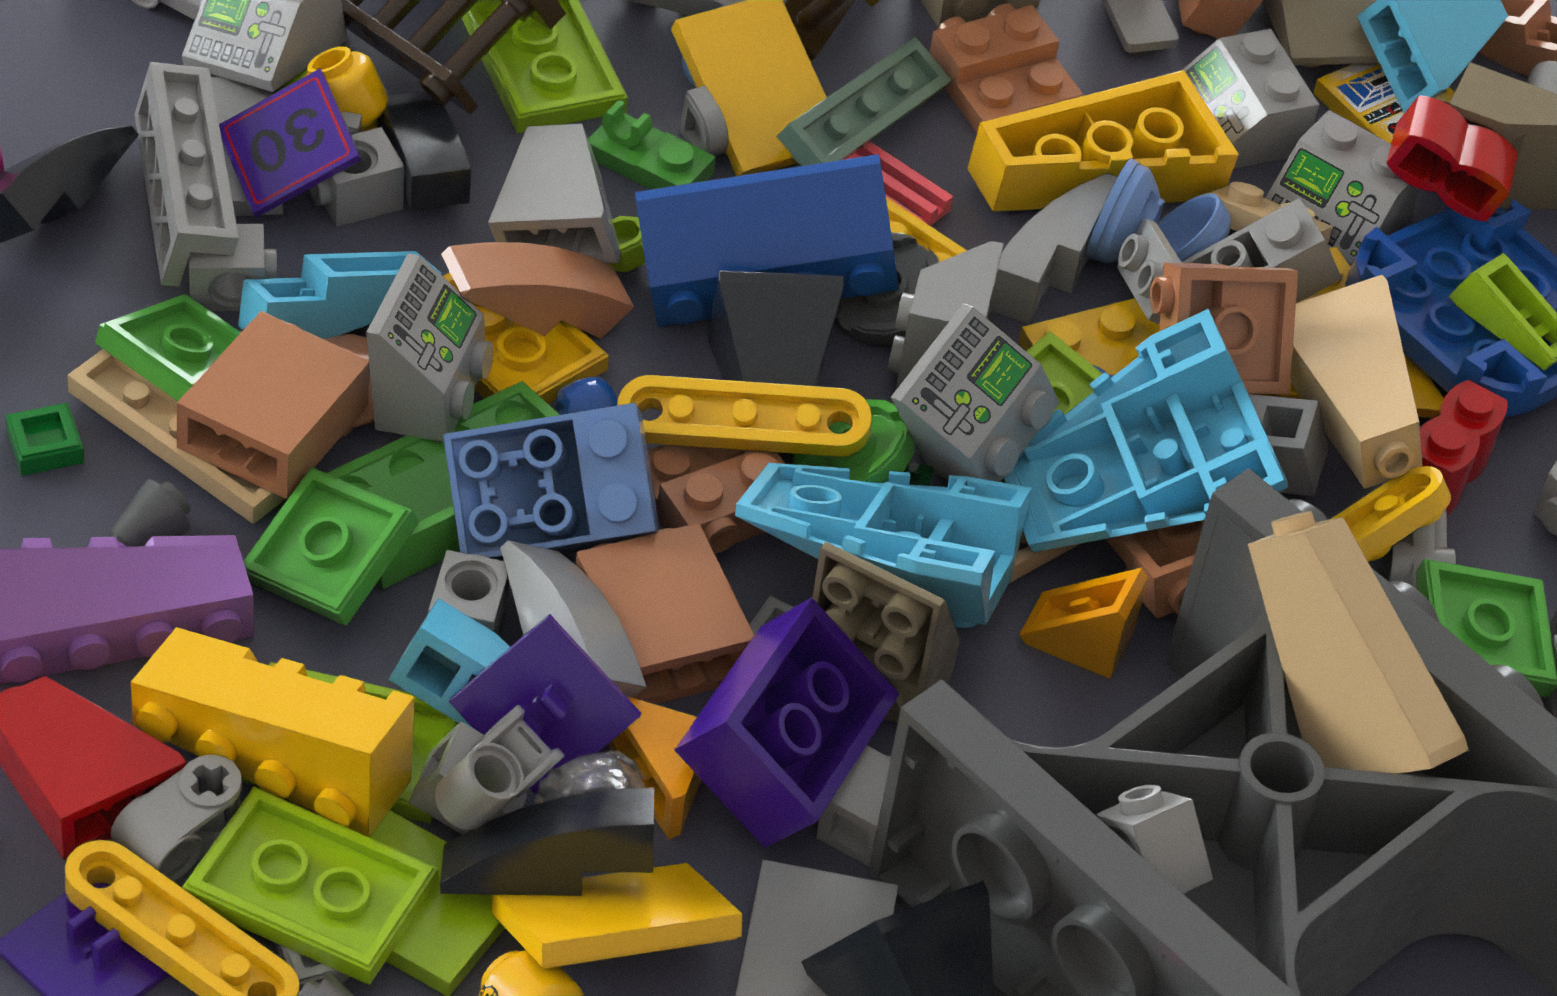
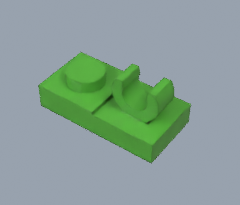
M620 100L603 115L602 125L588 138L598 164L649 190L707 181L714 174L716 156L668 132L664 133L652 127L651 116L643 113L639 119L624 113L625 103Z

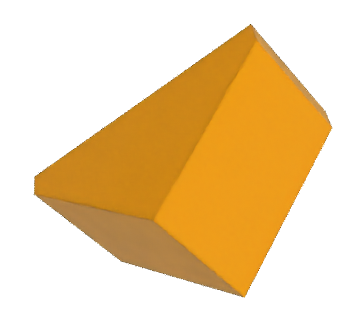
M1141 567L1043 591L1019 636L1026 645L1110 679L1134 634L1149 577Z
M626 696L642 713L641 717L608 744L636 788H654V818L669 840L681 834L701 783L698 775L674 751L697 717Z

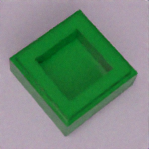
M68 402L5 415L6 431L21 476L84 463V448Z

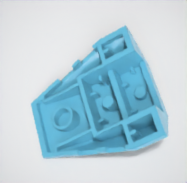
M1209 309L1151 335L1136 347L1139 356L1112 378L1104 372L1089 385L1093 393L1065 415L1061 410L1057 409L1046 426L1039 429L1018 457L1013 470L1004 476L1005 483L1032 488L1023 532L1032 552L1205 520L1212 493L1248 468L1276 491L1280 492L1288 488L1285 474Z
M768 463L736 503V517L819 559L820 548L826 541L945 599L955 627L968 628L977 624H987L1011 581L1032 488L949 475L948 487L910 485V472L889 471L888 482L885 483L849 480V468Z

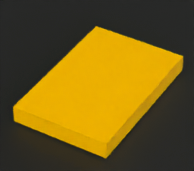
M746 0L676 19L671 31L697 88L701 86L707 87L724 116L728 131L726 154L736 176L773 171L797 164L791 153L776 136L789 123L827 97L783 0Z
M451 273L443 275L459 291ZM470 301L484 314L485 341L492 342L494 349L492 367L486 379L479 378L474 388L484 399L523 381L547 404H550L556 400L557 392L562 387L578 379L596 377L608 370L609 355L579 328L561 320L546 336H543Z
M688 863L653 867V873L618 872L583 877L582 896L492 895V914L543 968L728 941L742 937V913Z

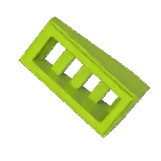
M1502 253L1472 272L1449 295L1450 300L1458 308L1501 340L1505 339L1518 352L1545 371L1557 363V312L1506 254ZM1542 337L1551 342L1552 345L1548 346Z

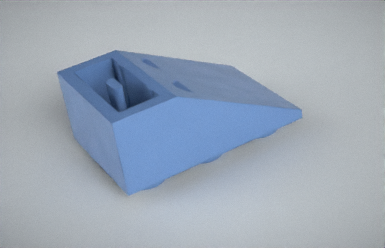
M636 403L443 434L460 553L484 555L491 559L500 560L503 559L500 547L508 540L555 550L560 553H572L591 549L602 543H616L658 533V530H660L643 417Z

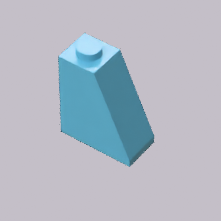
M1377 0L1357 15L1404 113L1419 95L1435 98L1448 89L1508 17L1501 0Z

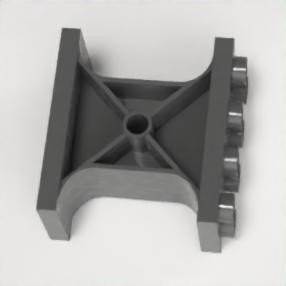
M1248 468L1211 495L1165 661L1182 678L1105 734L1087 743L1069 747H1040L1009 739L941 679L900 709L868 876L875 881L897 884L896 902L903 909L911 908L984 881L989 892L994 993L997 996H1345L1409 944L1425 937L1440 934L1469 935L1493 942L1553 995L1557 996V718L1544 709L1538 692L1521 673L1505 665H1490L1442 626L1433 606L1420 591L1402 581L1388 582L1373 570L1463 732L1468 751L1432 769L1400 774L1324 767L1317 751L1302 740L1248 544L1274 534L1271 522L1287 516L1312 511L1315 523L1328 519L1320 510L1306 501L1298 499L1287 500ZM1157 785L1160 786L1161 791L1191 798L1194 803L1213 880L1182 893L1095 814L1119 804L1118 797L1123 792L1139 786Z

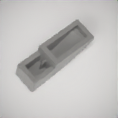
M1106 173L1075 187L1048 204L1019 230L1001 254L990 311L1030 325L1049 286L1070 294L1072 293L1089 259L1086 258L1089 240L1108 195L1118 178L1117 176Z
M509 540L500 547L523 635L548 614H551L625 696L633 698L646 688L635 651L619 618L602 592L577 565L555 550Z

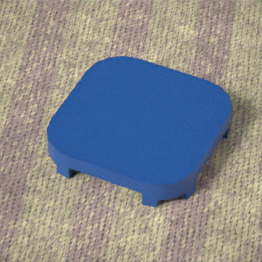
M1513 199L1508 209L1498 207L1487 222L1467 218L1446 206L1445 210L1388 236L1375 227L1364 237L1348 272L1345 286L1347 287L1383 274L1388 281L1403 352L1447 392L1459 383L1470 380L1506 399L1507 412L1505 416H1515L1530 412L1557 398V363L1545 371L1518 352L1505 339L1501 340L1468 316L1449 298V295L1472 272L1504 253L1557 312V257L1523 229L1532 211ZM1542 337L1548 346L1552 345L1551 342Z

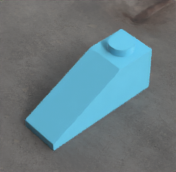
M438 598L388 680L458 723L462 721L472 727L448 701L510 646L495 632ZM566 778L562 783H560L559 785H560V786H563V784L565 783V781L567 780V778Z

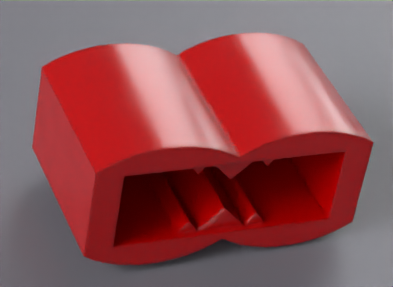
M1419 95L1396 124L1386 163L1391 171L1407 184L1421 190L1437 192L1441 200L1455 212L1470 219L1487 222L1510 194L1518 153L1512 144L1498 133L1484 127L1468 125L1465 118L1447 103L1432 97Z
M1470 380L1461 382L1453 387L1444 397L1438 416L1420 427L1422 467L1429 466L1440 470L1451 494V501L1446 508L1447 515L1459 504L1465 485L1478 478L1486 469L1507 412L1506 399Z

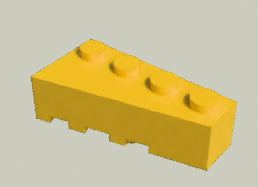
M1182 70L980 122L967 170L992 211L1043 209L1075 187L1106 173L1118 177L1127 161L1132 158L1150 168L1156 180L1161 199L1165 200V203L1186 202L1197 196L1226 187L1239 154L1186 72Z
M178 627L173 630L131 681L133 725L139 727L146 734L160 742L168 741L199 757L212 754L224 756L236 764L242 778L257 784L263 791L281 799H288L324 818L367 837L372 835L411 782L415 696L393 690L385 700L365 694L366 688L363 681L339 675L333 684L308 677L304 664L281 658L278 663L272 666L257 662L250 648Z

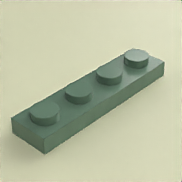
M914 37L793 120L776 137L801 166L844 160L937 95L952 79L921 42Z

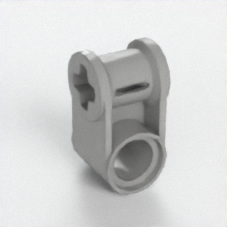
M519 704L472 746L473 749L437 784L435 790L437 808L444 819L453 826L463 830H476L484 826L515 796L521 797L565 756L559 748L550 750L523 720L525 711Z
M212 754L191 760L183 769L148 794L134 799L120 812L111 828L113 841L126 847L173 882H177L202 860L242 804L239 799L242 789L240 770L233 761L224 756ZM198 777H199V782H200V792H199V788H198V780H197ZM224 810H226V820H227L226 823H225Z

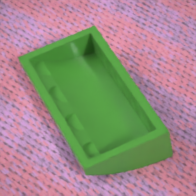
M521 381L474 403L468 418L459 419L453 432L557 416L559 414L528 385ZM406 435L326 473L411 509L419 521L378 580L377 584L382 589L444 560L446 550L460 552L444 442Z

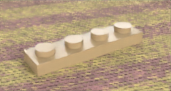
M104 349L67 375L68 392L253 525L285 500V498L177 448L178 401Z

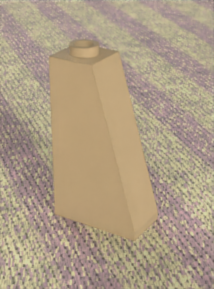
M1383 274L1296 303L1291 384L1302 399L1319 401L1325 433L1363 488L1366 489L1389 481L1392 478L1400 477L1412 468L1422 467L1418 414L1389 285Z
M1312 511L1272 521L1274 534L1249 543L1248 547L1302 740L1317 751L1324 767L1400 774L1432 769L1468 751L1463 732L1344 518L1340 517L1315 523Z

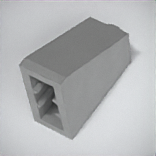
M583 124L527 126L488 221L496 242H521L555 246L586 254L605 263L619 262L621 251L600 169Z

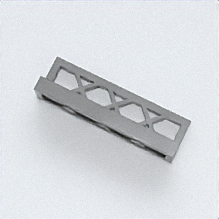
M150 62L134 116L137 133L139 134L138 141L161 285L179 287L190 252L233 256L239 235L209 68Z

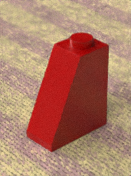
M47 676L22 686L10 687L0 693V766L63 861L69 857L74 849L84 843L111 839V828L115 819L130 802L141 795L148 794L186 766V761L180 752Z

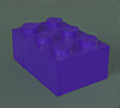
M810 598L759 628L674 751L761 845L766 848L819 820L898 698L899 693L813 598Z

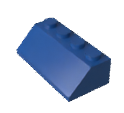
M879 154L635 192L649 287L658 327L689 324L695 321L710 319L719 271L843 276L844 287L841 299L899 290Z

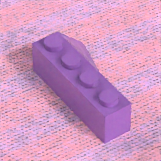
M236 535L152 536L145 546L129 547L118 542L116 537H91L88 547L53 548L50 538H23L21 548H0V684L26 682L35 677L78 669L91 670L105 664L143 657L151 658L176 627L229 643L235 640L254 637V595Z

